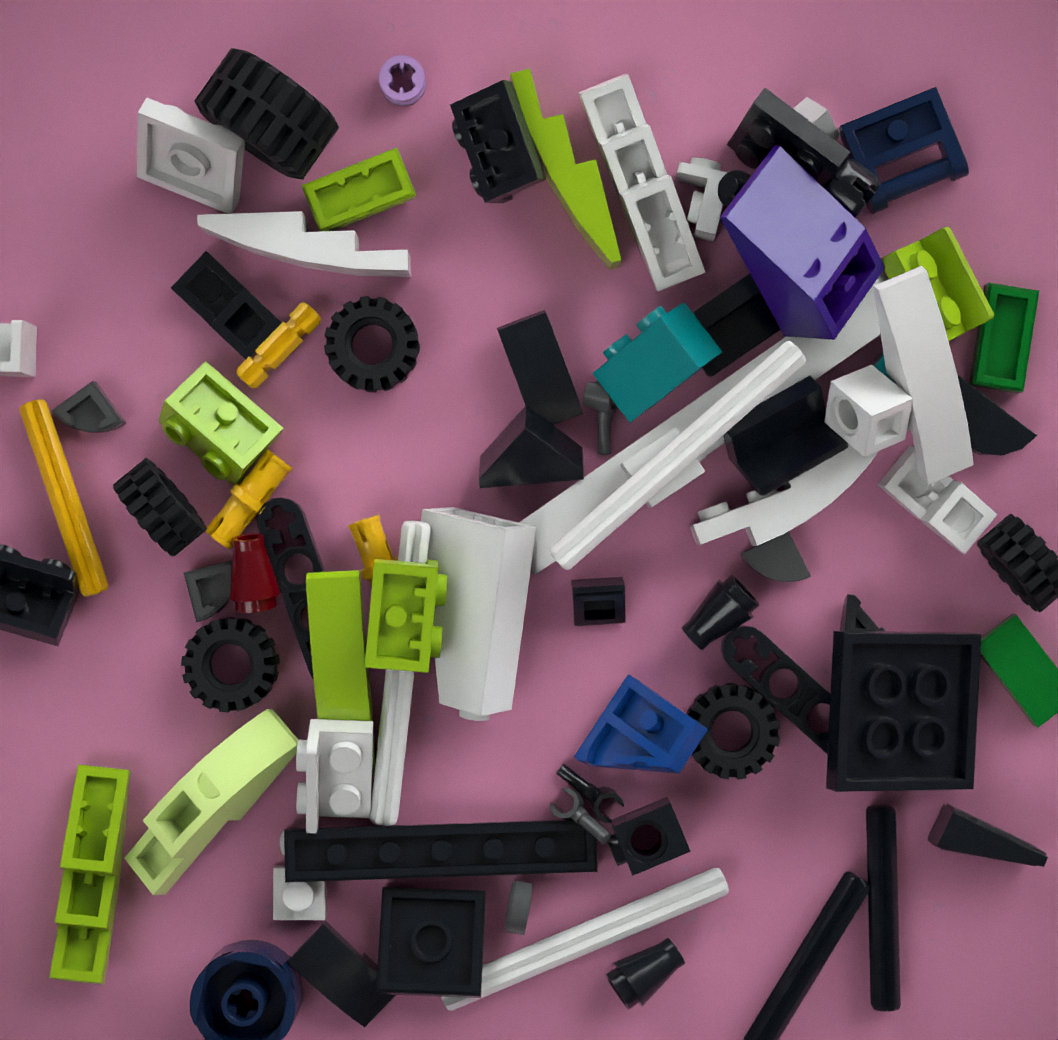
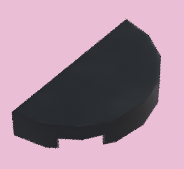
M958 375L972 452L979 455L1002 456L1023 449L1037 436Z

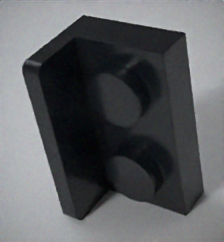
M501 80L450 104L455 118L452 122L453 133L460 146L466 149L472 166L469 172L471 183L477 194L483 197L485 203H506L513 199L512 194L546 180L511 81Z

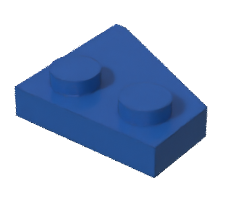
M628 674L574 755V758L592 767L680 773L708 729L641 681Z

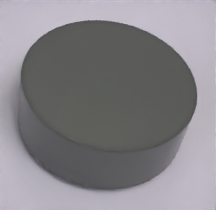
M515 880V883L512 882L504 927L507 930L506 932L525 935L533 883Z

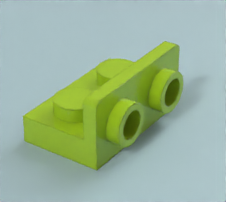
M943 227L921 240L881 258L889 279L920 266L927 270L948 341L993 319L994 312L950 227Z
M206 361L164 401L158 419L164 433L172 442L181 447L186 445L201 458V463L208 473L218 480L225 479L232 486L235 483L239 484L243 480L247 469L279 438L283 430L281 425Z
M374 559L365 668L429 673L430 657L440 658L443 627L433 626L435 606H445L447 575L438 574L437 560L427 559L426 563Z

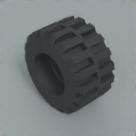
M231 48L194 100L200 113L210 123L222 125L245 140L244 149L290 178L303 180L339 129L332 113L319 100L280 70L245 50Z

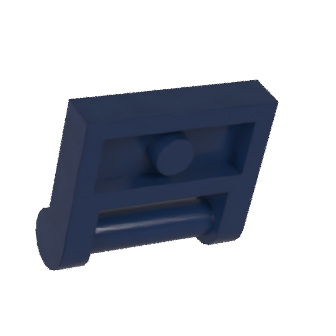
M937 87L840 125L837 129L844 147L850 151L848 157L857 160L875 175H877L875 169L934 145H938L942 154V158L882 182L878 192H875V195L866 205L871 214L888 208V202L944 179L950 178L952 181H955L969 174L965 155Z

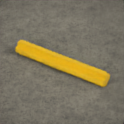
M44 399L26 402L20 406L19 411L73 571L77 574L81 594L85 597H90L105 592L109 584L48 404Z

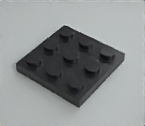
M834 631L826 788L835 792L974 789L981 634L970 632Z

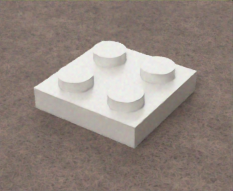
M146 98L138 111L137 177L224 213L232 214L240 200L245 140L222 125H214L189 115L178 107L164 105Z

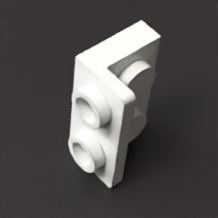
M310 719L308 739L298 740L296 770L306 772V783L298 782L296 803L297 814H306V833L317 834L319 817L370 818L373 770V721Z

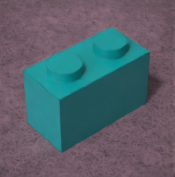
M685 302L668 313L662 306L649 313L636 324L642 333L633 340L626 334L603 351L608 361L592 373L630 423L722 353V350Z

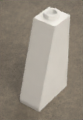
M455 507L422 509L421 522L428 523L431 527L427 559L437 560L438 574L447 575L445 606H435L433 626L443 627L440 658H435L439 704L459 709V716L464 719L487 721L490 719V714L512 710L536 527Z

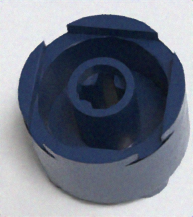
M260 940L235 942L224 946L214 955L197 977L190 995V1015L194 1025L197 1026L205 1040H282L289 1032L299 1012L303 997L301 976L287 962L291 956L287 955L277 946ZM243 989L252 992V998L255 999L252 1007L243 1005L244 996L240 994Z

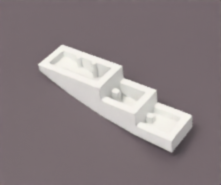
M625 73L578 92L612 184L656 290L661 291L706 273L673 180L666 172L651 127L646 124L629 75Z
M302 211L197 215L198 226L206 234L257 255L304 268L349 275L411 277V257L408 249L359 251V237L355 230L308 232V221Z
M920 266L874 285V293L886 373L896 382L898 387L913 398L907 429L913 435L918 475L929 485L973 466L974 461L960 384L945 326L927 270Z

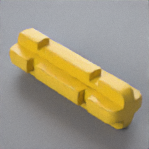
M305 302L300 303L289 314L291 319L287 323L282 321L255 350L256 355L253 358L248 357L237 367V375L249 387L253 389L258 388L269 377L267 372L271 368L275 370L303 342L301 337L305 333L309 335L321 323L320 315L309 304Z

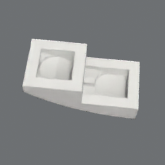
M909 445L877 484L919 521L963 554H966L998 515L962 482L953 480L950 476L928 485L918 475L914 446Z

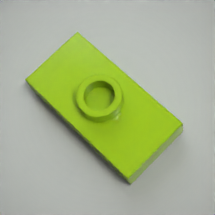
M397 147L301 185L320 232L336 231L417 198Z

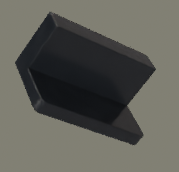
M750 273L693 312L722 350L721 354L702 368L708 377L714 376L781 330Z
M811 376L804 378L758 404L723 435L729 460L755 491L762 496L848 448V443L824 423L826 409L822 388Z

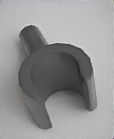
M596 380L595 383L590 382L587 384L583 395V404L598 410V454L608 455L611 454L612 414L617 409V405L598 380Z
M562 788L573 797V808L569 812L563 813L556 804L550 803L551 812L562 819H573L602 844L607 843L611 838V834L584 809L585 802L583 796L574 789Z

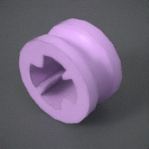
M405 55L393 56L380 69L379 83L382 93L392 104L402 107L413 105L423 96L426 88L424 70L414 58ZM401 69L404 75L406 69L412 71L414 74L411 77L414 88L404 93L403 87L400 88L399 93L391 89L394 85L393 72Z

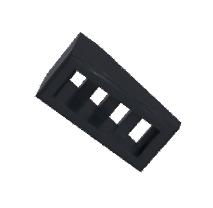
M943 804L928 836V841L941 850L1042 867L1045 866L1048 859L1047 853L1035 845L949 804Z

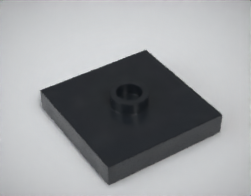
M382 887L376 993L385 995L481 998L486 891Z

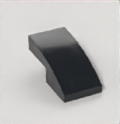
M207 251L171 287L178 296L245 359L251 357L255 350L282 323Z
M543 310L497 327L525 406L527 405L552 425L584 414L546 311Z
M327 921L287 961L328 1000L363 1027H366L396 996L376 993L378 965L365 952L361 955Z

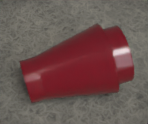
M250 533L232 538L233 559L229 599L235 601L236 611L240 613H258L275 608L277 606L276 596L281 591L264 545L263 534Z

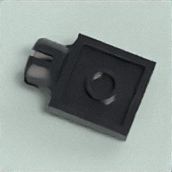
M764 88L755 99L727 146L735 151L736 156L742 163L754 169L758 168L774 146H781L856 219L864 211L868 202L875 195V192H878L881 184L877 175L857 160L847 159L850 153L849 150L767 88Z

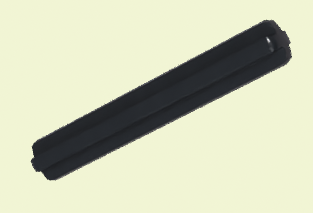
M872 805L866 809L868 884L870 885V891L868 892L870 997L874 1010L890 1012L899 1010L901 1006L896 811L890 805Z
M852 872L844 873L745 1035L744 1040L780 1039L870 891V885L864 879Z

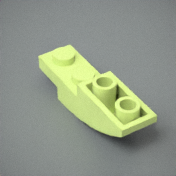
M266 709L221 742L183 776L143 819V822L149 829L124 859L152 895H166L228 820L240 821L297 754L298 738L273 709Z

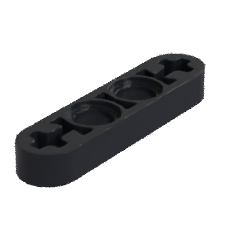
M282 497L273 498L264 503L259 510L257 517L258 529L260 534L264 536V545L309 674L314 681L311 647L309 644L310 633L303 625L301 617L303 610L307 606L306 582L304 584L292 583L286 577L284 568L291 556L301 554L308 557L312 562L313 573L325 572L301 506L290 499ZM281 506L283 512H293L296 521L288 524L292 540H296L303 535L306 545L289 547L278 555L275 544H285V540L280 529H270L268 521L275 518L274 509Z
M741 625L725 634L721 643V653L728 666L828 755L829 730L822 733L813 731L808 725L807 716L810 709L816 704L824 703L830 705V693L756 628ZM753 636L757 640L753 649L764 660H767L770 652L777 656L776 660L764 667L757 681L751 676V673L759 668L751 660L744 657L737 662L733 658L737 649L732 643L737 637L747 640ZM783 668L789 669L797 678V688L791 696L778 698L770 691L769 679L775 671Z

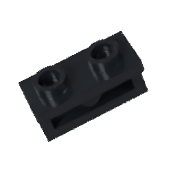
M0 544V630L59 646L80 593L76 572L72 571L68 565L51 558H44L42 561L22 556L19 551L10 546Z

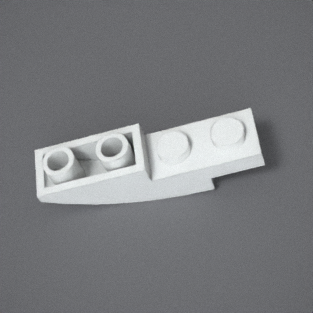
M848 443V448L783 484L785 490L778 492L776 488L763 496L754 490L746 493L749 503L730 510L725 501L697 512L700 522L690 525L696 545L707 543L744 528L751 546H758L785 534L812 518L837 499L855 482L878 452L864 457Z

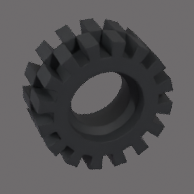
M369 296L359 297L360 300L357 302H347L343 305L345 308L339 313L335 312L331 317L332 323L330 328H326L325 337L327 338L326 345H324L325 354L328 356L329 365L333 371L351 387L367 392L387 391L393 389V386L397 383H403L408 378L407 375L411 369L414 370L417 364V355L420 351L418 333L409 315L398 304H393L382 297L370 299ZM369 325L383 327L390 333L392 338L390 355L383 362L374 365L359 361L353 352L352 346L356 333Z
M148 458L142 460L113 484L114 491L118 494L120 501L127 506L126 509L130 515L134 516L140 527L148 532L149 537L155 543L158 542L161 549L165 552L167 551L172 557L176 556L207 529L202 518L197 514L198 512L188 503V499L184 494L180 493L171 479L169 480L160 468H157L155 463Z
M1009 514L977 541V546L981 549L980 552L983 557L989 561L990 567L999 574L998 577L1004 583L1006 582L1010 586V590L1016 596H1020L1022 602L1027 606L1030 605L1032 610L1040 613L1058 598V556L1045 545L1046 542L1041 536L1038 537L1028 524H1024L1022 519Z
M223 618L199 628L195 632L196 635L188 640L185 646L187 649L186 655L182 656L181 666H185V674L182 677L184 683H189L192 689L189 691L194 699L200 698L203 701V706L209 709L217 708L219 712L228 713L235 710L238 712L258 703L272 690L271 687L277 681L279 674L277 672V664L280 663L279 654L276 655L274 648L276 644L273 638H269L266 635V630L262 626L251 623V620L244 618ZM234 644L247 652L251 666L248 676L241 683L226 684L214 675L212 658L221 646Z
M725 683L726 685L723 686L715 685L708 688L709 691L703 695L700 693L694 699L696 702L692 708L689 707L686 713L708 729L692 753V756L710 774L713 773L718 775L719 778L728 780L729 777H736L739 780L747 778L746 775L750 773L756 775L763 770L761 767L767 761L771 762L775 756L772 754L775 746L779 747L780 737H778V729H780V724L774 714V708L762 695L744 685ZM728 711H737L744 714L751 724L749 741L744 747L735 751L719 748L712 738L714 721L719 715Z

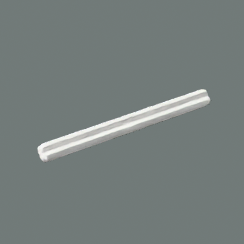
M790 341L783 343L555 543L550 549L551 556L565 570L575 566L804 365L806 358L801 350Z
M413 520L403 523L398 561L426 563L431 530L428 523ZM386 669L370 812V821L377 825H395L399 815L414 681L413 671Z
M712 868L484 964L481 998L726 896L729 893V887L722 871L719 868ZM441 997L445 1007L450 1011L481 999Z

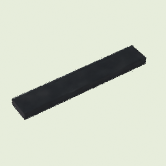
M573 819L318 828L317 834L306 833V828L284 829L285 883L597 872L596 838Z

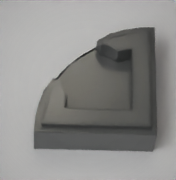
M95 381L87 384L52 410V413L64 424L89 433L109 432L126 424Z
M789 531L740 553L753 570L766 578L782 582H795L811 577Z
M232 560L184 572L196 623L217 614L230 600Z

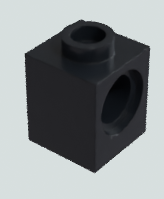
M668 797L612 819L611 824L615 833L611 835L608 841L609 847L617 866L627 863L632 876L691 852ZM642 825H651L660 834L658 843L649 850H639L631 844L633 832Z

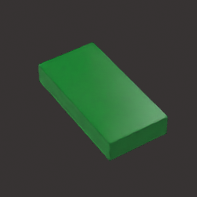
M987 283L984 286L983 293L994 312V317L978 326L969 384L975 387L1019 394L1024 391L1039 291Z
M1011 614L981 637L980 657L1032 725L1039 728L1058 713V668L1017 614Z

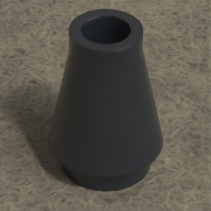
M730 575L724 582L717 580L701 605L682 629L698 648L704 650L711 642L754 618L751 612L759 606V603L736 577Z
M666 938L659 944L613 962L615 968L605 974L619 999L629 1010L638 1003L643 1007L670 976L685 964V961L673 942Z

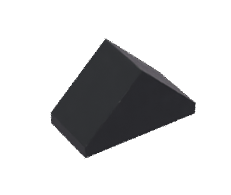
M527 405L480 456V488L584 480L582 446Z

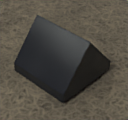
M623 577L571 580L574 626L626 622L625 584Z

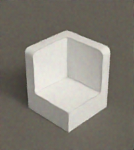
M12 320L11 324L0 323V376L36 377L37 326L24 320Z

